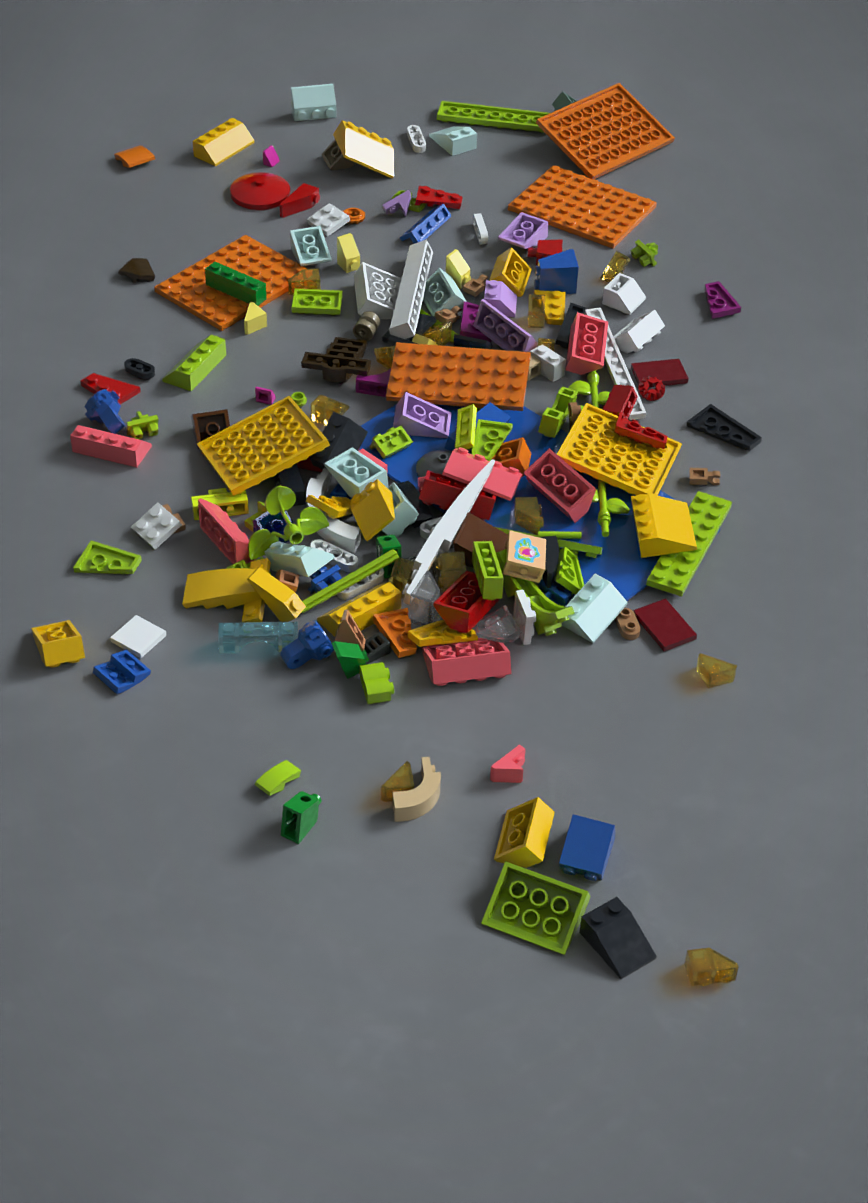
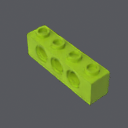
M474 541L472 564L482 598L487 600L502 599L504 577L492 541Z

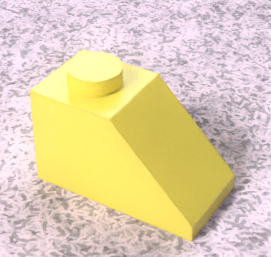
M351 233L337 237V264L346 273L357 270L360 267V254Z
M455 249L446 256V273L452 276L458 288L462 289L463 285L471 280L470 268L459 251Z

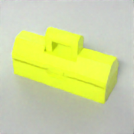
M226 488L208 490L207 495L191 496L194 520H199L198 499H204L218 505L228 516L249 514L246 490L241 494L233 496L231 492H227Z

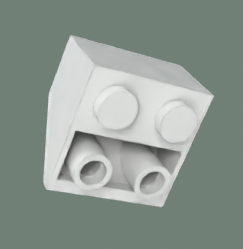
M619 273L604 287L602 304L631 315L646 299V296L634 278Z

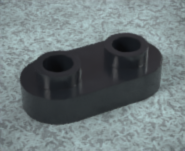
M130 358L124 362L125 371L144 380H149L155 376V367L147 362L136 358Z

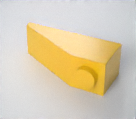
M260 567L247 579L282 624L296 619L306 608L305 604L293 590Z

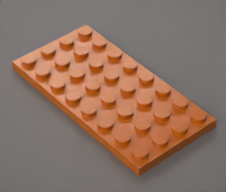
M396 342L386 400L399 401L404 393L407 392L431 404L463 407L474 404L476 408H483L491 402L501 410L523 411L531 352Z

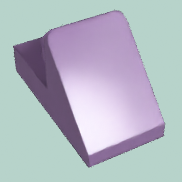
M407 190L384 203L383 210L386 215L389 213L393 214L400 208L406 217L411 200L410 191Z

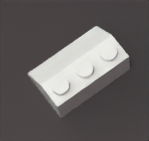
M653 310L633 319L613 337L619 350L627 354L632 351L636 353L643 348L642 345L652 341L651 337L659 335L661 333L660 330L665 325L656 310Z

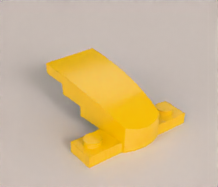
M268 558L252 561L250 569H216L187 574L182 605L186 609L203 605L206 609L224 605L226 609H230L244 604L242 623L245 626L262 623L265 602L247 579L259 567L270 573L271 562Z

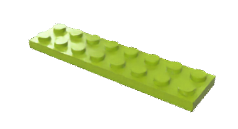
M441 101L437 120L545 133L536 124L538 118L550 113Z
M698 491L688 508L697 550L661 555L649 575L646 585L682 597L731 509L732 502Z

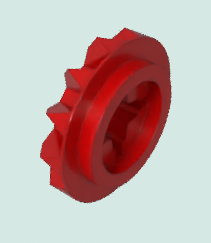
M648 376L640 381L638 390L643 398L655 401L663 397L665 385L656 376L654 378ZM649 386H656L655 390H650Z

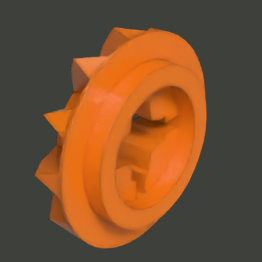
M359 208L343 210L350 217V221L347 223L358 224L365 219V212Z

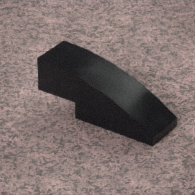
M409 480L396 484L419 513L416 521L412 523L413 527H420L423 522L432 520L433 514L428 505L419 499L420 493Z
M556 536L541 537L546 539L545 571L542 576L546 588H551L557 574L559 545Z

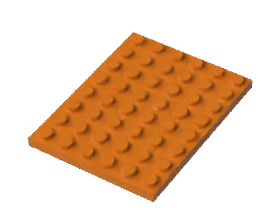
M620 83L538 118L536 124L590 179L599 178L672 143L675 139Z
M553 165L508 204V210L517 214L522 212L548 221L550 226L614 249L656 208L657 202Z
M244 235L156 285L154 290L162 297L223 331L245 318L249 304L206 285L205 268L213 262H218L266 283L267 300L259 305L260 308L313 277V271L300 266L297 262Z

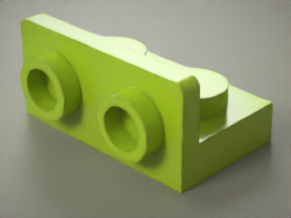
M402 426L397 428L391 427L385 434H378L373 437L369 447L371 450L376 448L382 458L385 459L411 446L413 441Z

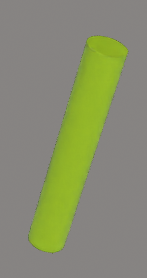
M538 531L540 536H556L557 539H581L582 537L581 532Z

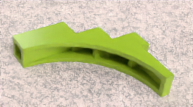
M507 549L496 553L502 574L506 563ZM503 574V586L507 597L515 596L518 590H524L526 597H529L531 610H534L536 614L534 625L538 635L545 633L546 636L557 633L556 628L562 627L561 623L569 620L568 616L575 613L572 606L564 607L551 601L533 581Z

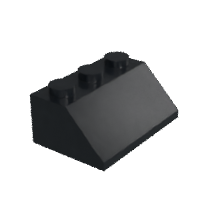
M333 411L322 432L328 439L330 446L309 457L312 465L324 469L326 468L324 463L353 447L359 451L368 431L350 418Z

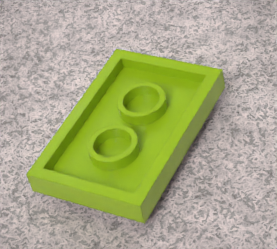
M295 288L292 313L340 315L343 291Z

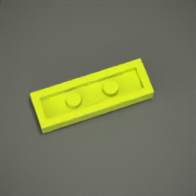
M474 404L458 409L456 449L460 447L467 450L474 447L477 408Z

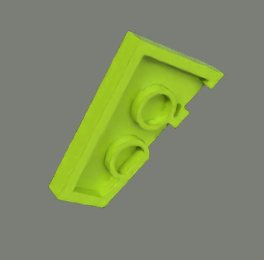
M478 419L474 447L471 454L482 455L485 457V460L491 461L511 432L513 424Z
M564 547L559 551L556 581L576 595L584 586L577 555Z

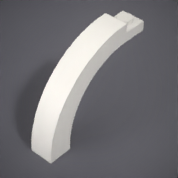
M324 468L321 474L317 475L316 479L310 478L306 499L308 495H313L317 499L319 496L325 495L331 484V473L328 469ZM306 502L307 507H315ZM322 511L328 520L329 527L322 528L317 533L330 544L345 551L355 553L361 543L360 528L346 524L337 518H330L326 515V512Z

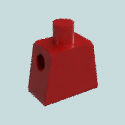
M539 240L537 248H528L527 257H536V265L538 266L539 259L562 252L563 240Z

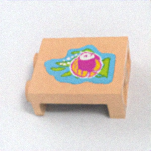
M509 531L505 541L507 556L503 574L540 583L545 571L546 539Z

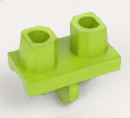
M639 239L635 241L636 247L630 250L634 259L640 257L639 262L643 267L651 264L653 267L657 265L654 257L658 254V245L654 242L645 245Z
M137 411L136 417L131 418V421L127 422V435H131L132 438L139 440L143 438L142 432L148 431L151 437L158 435V416L142 415L140 411Z

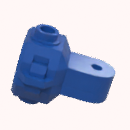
M106 389L100 390L88 399L84 407L87 410L85 415L90 421L95 420L100 424L104 423L113 434H117L126 426L118 414L121 408L118 402L120 397L114 390L111 392Z
M313 620L306 623L299 630L298 638L285 646L280 656L289 669H296L310 659L320 661L330 656L334 648L317 621Z

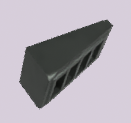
M381 632L374 634L365 642L364 650L368 653L367 656L369 658L366 664L390 653V642Z

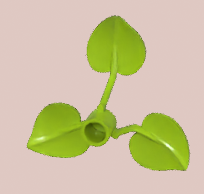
M276 486L268 493L265 507L271 515L281 512L287 522L284 528L285 535L277 532L270 534L267 529L256 531L251 535L248 542L249 558L254 560L264 556V551L269 549L271 544L279 542L277 537L283 538L285 541L289 540L294 545L302 542L304 535H310L322 528L329 527L326 516L316 507H307L300 512V518L296 519V524H292L284 510H288L294 505L296 501L295 493L288 487Z

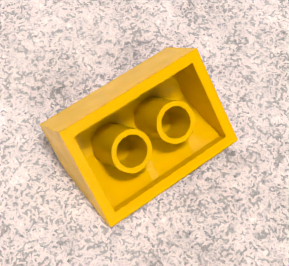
M511 247L497 257L489 281H502L517 297H521L524 294L532 269Z
M539 797L507 810L494 860L500 863H505L506 861L525 868L542 862L555 812Z

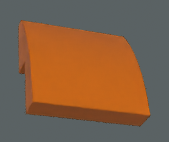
M141 145L114 154L115 159L122 161L123 167L128 168L155 160V156Z

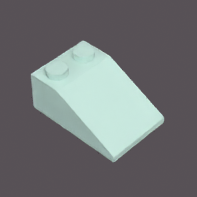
M453 126L429 134V137L451 156L477 148V133L470 127Z
M321 226L290 230V245L300 266L332 261Z
M353 447L324 463L328 471L351 498L357 493L360 494L368 483L374 482L376 479L388 488L387 470Z
M393 482L388 489L393 495L395 519L383 528L382 531L387 535L399 537L409 524L416 521L419 513Z

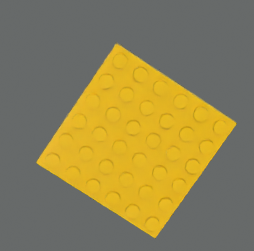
M287 396L197 443V446L233 496L252 486L260 484L261 481L275 476L280 471L292 467L301 460H306L309 456L323 451L330 444L328 439L290 396Z
M586 403L557 455L577 471L609 483L611 486L623 489L630 494H653L658 496L682 443L667 437L665 448L656 449L650 444L636 442L633 438L619 436L614 432L618 416Z

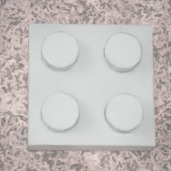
M330 203L307 219L310 226H321L323 234L327 237L350 221L349 215Z
M157 502L131 528L156 550L182 524Z
M518 590L515 594L513 621L523 645L531 644L532 636H534L533 623L536 622V614L534 610H531L530 599L526 597L524 590Z

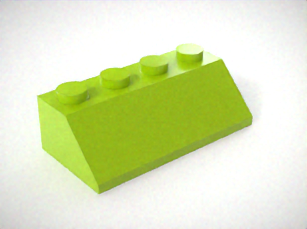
M209 335L197 343L162 378V382L192 391L226 356L225 339Z

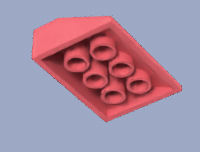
M497 635L478 637V640L421 646L429 677L432 683L437 686L447 685L448 682L465 683L471 679L482 681L486 680V677L504 678L506 675L511 674L510 651Z

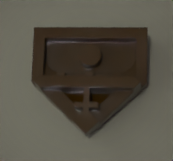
M144 258L130 259L118 272L121 276L130 277L133 283H136L137 279L154 281L155 274L148 260Z

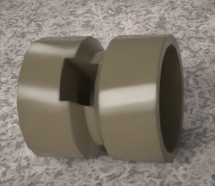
M366 311L360 316L353 327V334L358 340L370 341L381 323L378 315L371 311Z

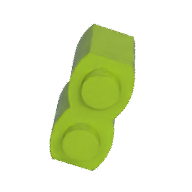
M383 662L360 665L359 675L367 704L391 701V694H394L393 682H389V668H385Z

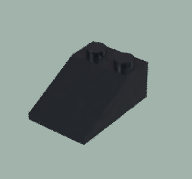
M618 897L581 916L579 933L620 979L657 958L631 911Z

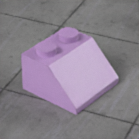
M486 280L484 300L506 317H515L517 295L502 281Z

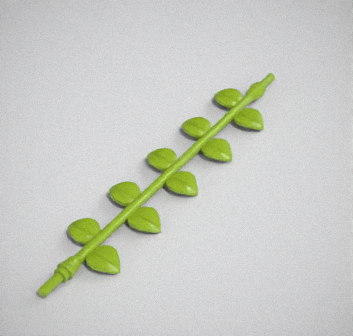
M596 370L589 372L587 376L588 383L579 380L568 387L578 391L579 394L591 395L592 405L598 408L599 403L602 405L606 404L610 393L603 391L598 394L599 375ZM598 480V491L596 489L592 502H599L600 504L598 523L601 526L602 536L608 537L609 524L611 522L609 512L628 514L630 510L621 499L611 498L606 500V482Z

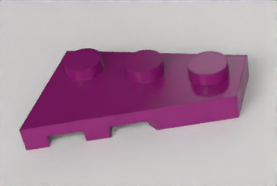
M719 281L705 284L704 290L712 319L741 313V306Z

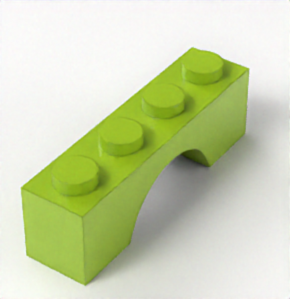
M561 387L552 408L547 407L542 414L539 433L546 437L555 438L569 417L568 403L576 402L578 391Z

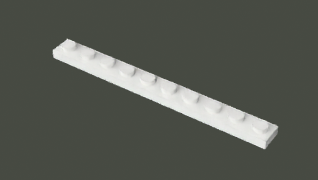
M601 307L585 309V315L606 321ZM608 325L604 362L614 385L633 386L638 396L629 420L646 418L645 408Z

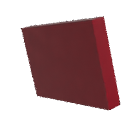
M680 359L631 363V370L638 385L643 378L648 376L653 378L656 376L658 380H662L665 386L687 384L689 380Z
M666 598L633 610L638 622L663 651L697 639L695 631Z

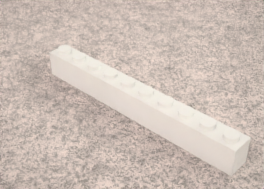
M427 239L409 246L401 284L399 285L400 288L389 331L391 335L403 339L415 336L433 255Z

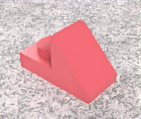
M519 744L491 766L490 780L492 782L521 783L523 781L522 766L525 762L526 749Z

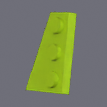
M91 540L76 562L73 570L74 573L134 574L142 559L140 555Z

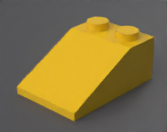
M378 479L368 483L365 489L360 494H355L350 501L351 511L367 542L395 519L392 492Z
M70 620L31 628L42 662L46 667H58L61 665L60 663L65 662L76 663L80 659L85 658L82 636Z

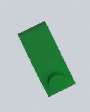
M332 642L346 678L358 675L360 665H367L366 662L369 661L366 651H361L358 644Z

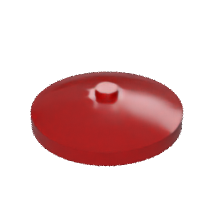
M250 173L237 178L231 184L230 195L231 199L243 208L269 210L279 207L280 203L290 195V185L284 178L275 174Z

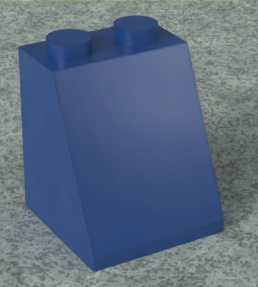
M574 249L539 259L538 266H535L537 279L534 280V288L537 290L576 294L579 266Z
M573 814L559 861L560 869L569 875H575L576 873L584 875V878L591 881L602 880L615 840V825Z

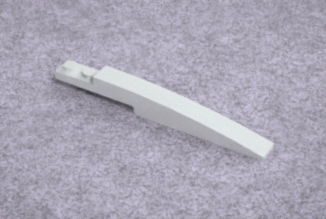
M492 459L467 485L430 534L415 559L412 568L414 572L410 578L412 582L411 584L407 583L402 594L405 595L404 603L411 604L440 549L447 552L450 549L467 513L470 512L491 474L495 460Z

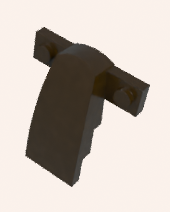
M335 337L334 342H331L330 347L327 348L326 354L305 352L301 361V367L322 370L323 379L332 382H347L353 374L367 376L371 367V360L362 359L368 346L367 341Z

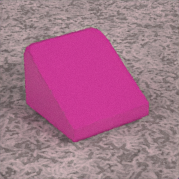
M270 145L263 151V165L274 167L280 160L274 147Z
M255 387L256 402L272 405L276 399L274 392L270 389Z

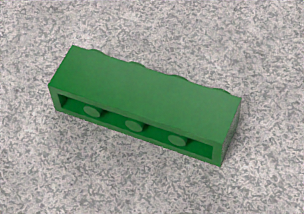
M213 262L205 268L207 286L248 304L254 302L259 306L267 300L266 283L218 262Z

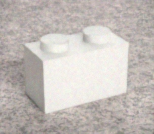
M543 344L530 351L531 355L541 360V375L552 382L565 376V358Z

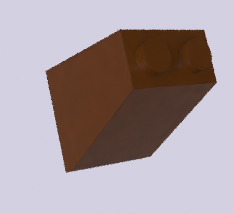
M467 513L453 541L456 563L474 568L472 564L473 542L492 541L497 553L507 549L505 541L508 534L473 514Z

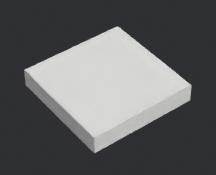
M135 615L112 635L110 639L113 644L142 658L166 637V631Z

